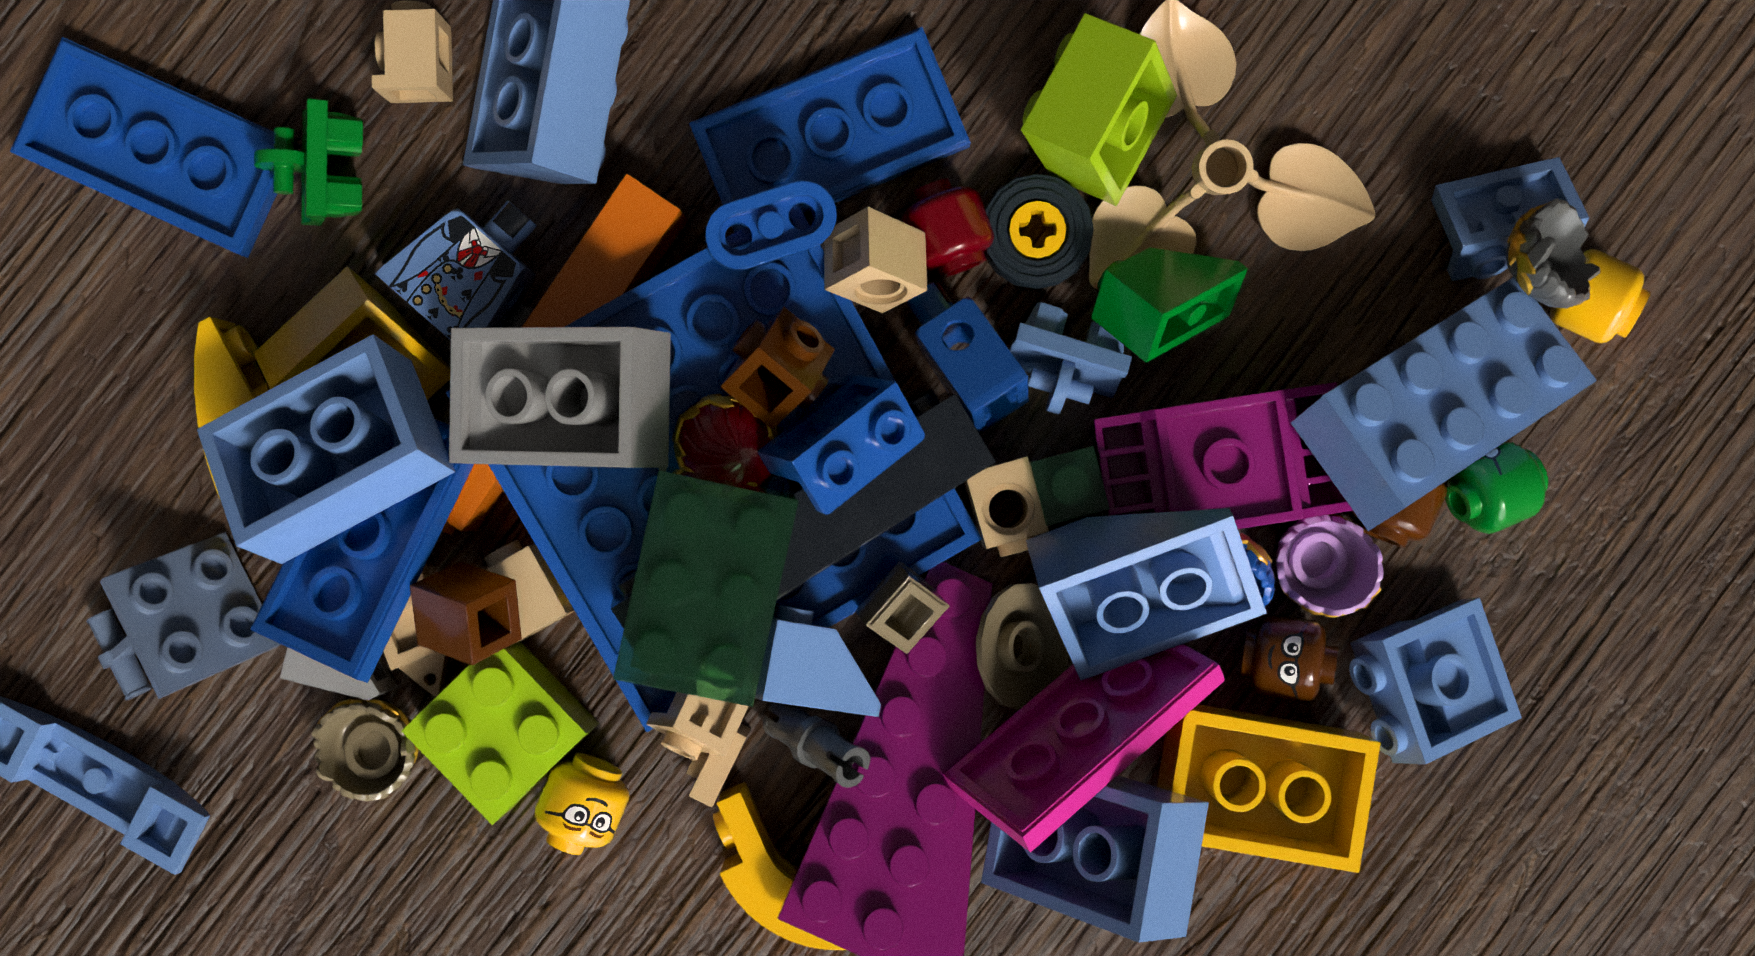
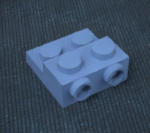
M1480 597L1461 599L1416 620L1398 621L1350 642L1355 655V659L1350 662L1349 666L1351 679L1362 693L1369 695L1377 718L1371 724L1372 738L1381 742L1380 751L1390 756L1392 763L1428 764L1522 718Z

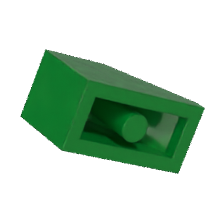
M1149 247L1125 260H1117L1105 269L1097 284L1099 294L1091 319L1147 363L1229 317L1248 268L1236 260Z

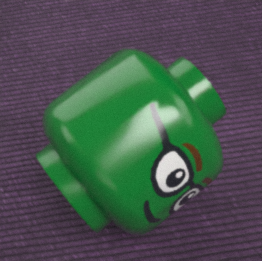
M1505 441L1448 479L1445 500L1450 512L1456 519L1465 522L1478 532L1493 534L1539 513L1544 504L1545 493L1548 489L1547 471L1536 454L1528 449H1523L1513 442Z

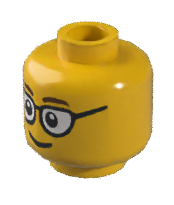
M576 753L573 760L558 762L549 773L534 812L536 821L544 830L549 832L546 842L560 851L573 855H581L584 847L598 848L610 843L629 801L628 788L620 780L623 774L622 771L603 759L583 753Z

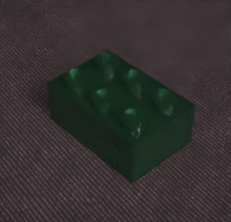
M659 465L613 679L753 707L799 500L790 493Z

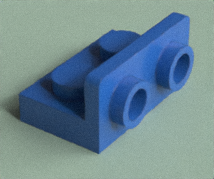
M857 375L757 452L769 473L799 482L816 511L827 515L923 441L925 433L895 381Z

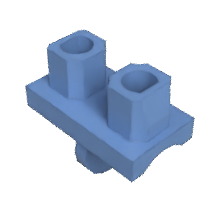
M1039 302L1036 303L1026 323H1020L1009 350L1023 370L1031 373L1028 386L1049 392L1046 411L1059 415L1066 398L1089 404L1093 392L1113 398L1121 379L1125 378L1128 374L1132 356L1123 354L1124 345L1096 322H1092L1089 326L1084 342L1063 336L1068 314L1062 308Z

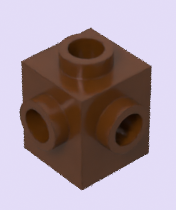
M784 306L766 325L760 320L755 319L737 339L731 350L739 358L720 387L773 430L797 405L805 410L821 394L829 382V378L822 372L835 349L822 338L814 326L800 320Z

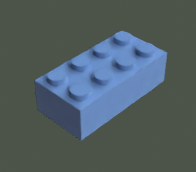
M1512 277L1329 391L1292 421L1291 424L1367 531L1408 507L1597 380L1539 303L1521 289L1519 283Z

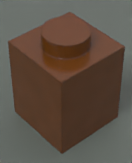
M458 562L410 585L417 645L473 666L522 639L516 580Z

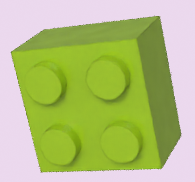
M1085 13L1075 32L1067 34L1060 43L1055 56V68L1043 90L1035 92L1028 101L1023 115L1021 131L1050 176L1058 177L1080 191L1117 206L1173 105L1177 93L1155 40Z
M520 641L473 666L469 665L401 732L493 825L574 749L599 722Z

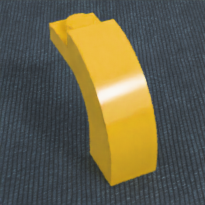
M746 782L723 791L717 801L720 811L713 814V820L726 849L736 846L738 854L725 859L719 874L736 902L760 925L784 939L812 948L846 950L777 919L798 868L788 862L774 846Z

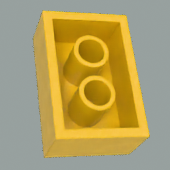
M1198 704L1166 732L1157 787L1209 802L1202 840L1203 847L1359 873L1381 742L1358 731Z

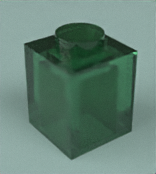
M1094 446L1029 462L1045 526L1110 509Z

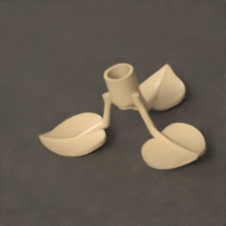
M1165 0L1155 10L1142 28L1140 35L1156 41L1177 93V97L1165 118L1173 116L1184 109L1186 118L1203 138L1205 146L1199 150L1192 163V176L1195 184L1176 198L1168 207L1157 191L1146 186L1127 187L1117 206L1105 201L1100 203L1092 217L1094 233L1089 252V282L1094 288L1097 289L1102 273L1110 264L1117 260H1125L1149 247L1193 254L1197 242L1196 234L1186 221L1175 215L1195 199L1200 198L1205 192L1211 195L1231 194L1241 190L1247 183L1256 189L1266 191L1257 205L1256 213L1259 225L1270 241L1288 250L1307 251L1326 246L1375 218L1372 201L1363 183L1355 172L1331 151L1309 143H1297L1282 147L1271 158L1268 180L1258 175L1257 171L1253 170L1252 156L1243 144L1235 140H1219L1217 131L1212 130L1198 114L1196 106L1213 105L1220 101L1229 91L1236 75V58L1231 43L1225 34L1213 23L1192 12L1178 0Z

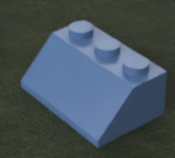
M493 0L463 165L474 169L557 184H596L599 169L605 158L604 139L610 107L617 93L615 79L621 46L628 33L627 13L630 0Z

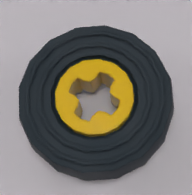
M1032 174L1014 178L998 189L985 207L994 232V240L990 247L984 251V254L996 274L1015 286L1041 289L1059 285L1079 270L1091 250L1094 227L1090 209L1077 189L1058 177ZM1038 215L1041 217L1043 226L1053 227L1054 235L1044 239L1042 248H1033L1030 237L1020 236L1019 227L1028 226L1031 216Z

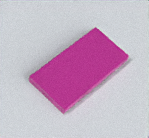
M1184 644L1080 681L1075 667L1072 665L943 774L953 792L1031 853L1222 684L1225 678L1218 663Z

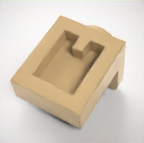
M695 654L667 714L651 712L646 723L648 726L665 734L661 745L692 760H697L700 752L726 756L753 698L734 691L737 671L707 654Z
M740 724L726 756L700 752L698 759L692 760L686 774L697 780L689 797L713 807L751 728Z

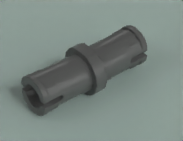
M774 702L768 710L777 715L779 720L776 722L772 718L765 716L763 729L773 739H778L788 746L795 760L814 769H821L834 778V781L842 787L850 788L861 782L864 775L855 770L852 765L855 762L868 770L870 765L869 753L861 746L855 745L842 737L835 724L816 715L810 716L796 705Z

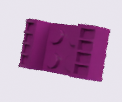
M1337 382L1094 419L1108 516L1230 508L1237 529L1353 511L1291 424L1292 421L1318 399L1336 388Z

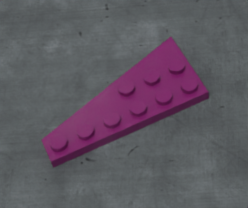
M945 562L928 570L924 580L950 606L908 654L896 646L894 647L875 690V695L881 703L879 717L865 715L853 741V744L861 746L869 753L870 765L868 770L854 762L852 767L864 775L861 782L850 788L842 787L835 782L777 916V919L859 956H964L975 808L950 789L943 774L980 744L985 686L977 667L976 637L981 616L991 601L992 583Z

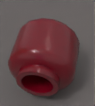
M949 178L926 184L914 191L917 202L903 213L902 222L925 232L927 271H937L939 278H946L974 268L987 260L984 251L993 243L994 232L976 189L967 186L952 188Z

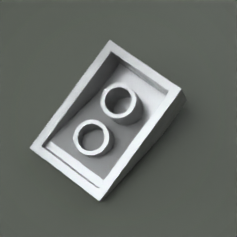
M637 327L451 328L449 463L624 468L668 467L671 333Z

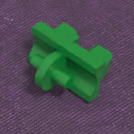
M307 99L306 109L302 111V152L294 150V129L286 127L274 128V149H262L254 152V166L262 170L273 171V193L293 194L294 173H301V225L321 226L326 217L359 215L362 211V178L327 175V154L359 157L362 153L363 119L338 112H328V100Z

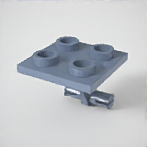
M226 532L104 577L100 583L113 609L96 614L86 621L103 654L98 656V660L103 669L111 668L126 701L142 695L152 688L158 699L163 698L281 645L250 630L262 604ZM114 612L116 613V615H117V617H118V619H119V621H120V623H121V625H122V627H123V629H124V631H125V633H126L127 636H125V634H124V632H123V630H122V628H121V626H120V624H119V622H118V620H117V618H116ZM136 655H137V657H138V659H139V661H140V663H141V665H142V667H143V669H144V671H145V673H146V675H147V677H148V679H149L151 685L149 684V682H148V680H147V678H146V676H145V674H144V672H143V670H142V668H141V666H140V664H139V662H138V660H137V658H136Z

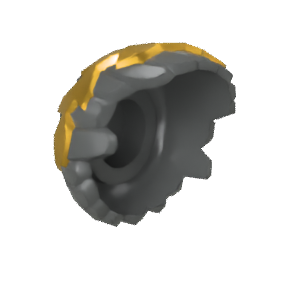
M1554 199L1546 204L1531 208L1519 218L1507 241L1506 261L1511 275L1514 276L1516 282L1519 283V286L1527 295L1549 307L1567 309L1580 305L1590 299L1591 288L1588 281L1600 274V267L1593 263L1585 264L1586 257L1581 251V246L1589 234L1585 230V225L1578 216L1576 208L1569 205L1565 200Z

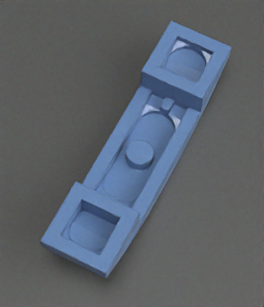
M0 696V776L11 783L28 780L124 834L120 843L124 847L174 875L182 872L211 816L199 802L160 772L122 749L59 718Z

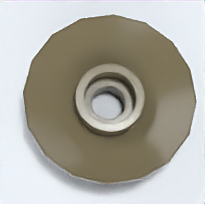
M1033 583L1012 584L992 597L981 616L976 637L977 667L986 690L1000 705L1019 711L1066 671L1069 654L1039 586Z

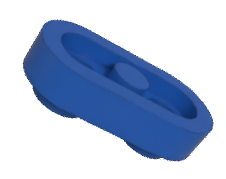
M796 181L724 204L711 215L705 229L706 248L710 256L724 268L741 271L812 249L823 243L831 235L837 219L836 206L831 195L822 186L810 181ZM804 205L810 209L813 221L809 228L798 229L791 224L789 211L793 206ZM741 225L749 231L751 240L748 247L736 250L728 245L725 234L729 227Z

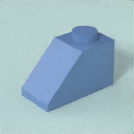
M775 604L773 617L753 614L747 618L734 686L735 692L762 701L879 717L881 703L836 629L812 624L814 611Z

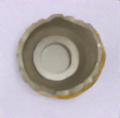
M353 698L338 702L319 719L312 732V737L315 738L314 746L317 749L314 758L319 764L315 768L318 777L322 780L332 781V787L340 791L342 796L350 799L373 801L386 798L402 786L418 756V748L401 732L411 722V719L400 709L381 700L372 699L368 701Z

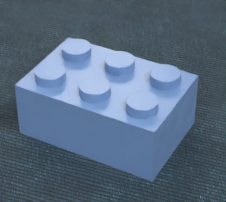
M374 334L197 429L236 546L280 564L293 559L455 472L453 464L449 463V454L412 361Z
M1117 776L1031 853L991 822L981 883L1139 943L1186 937L1209 802Z

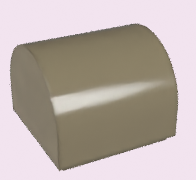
M898 561L855 611L867 627L908 654L950 605L921 576L904 563Z

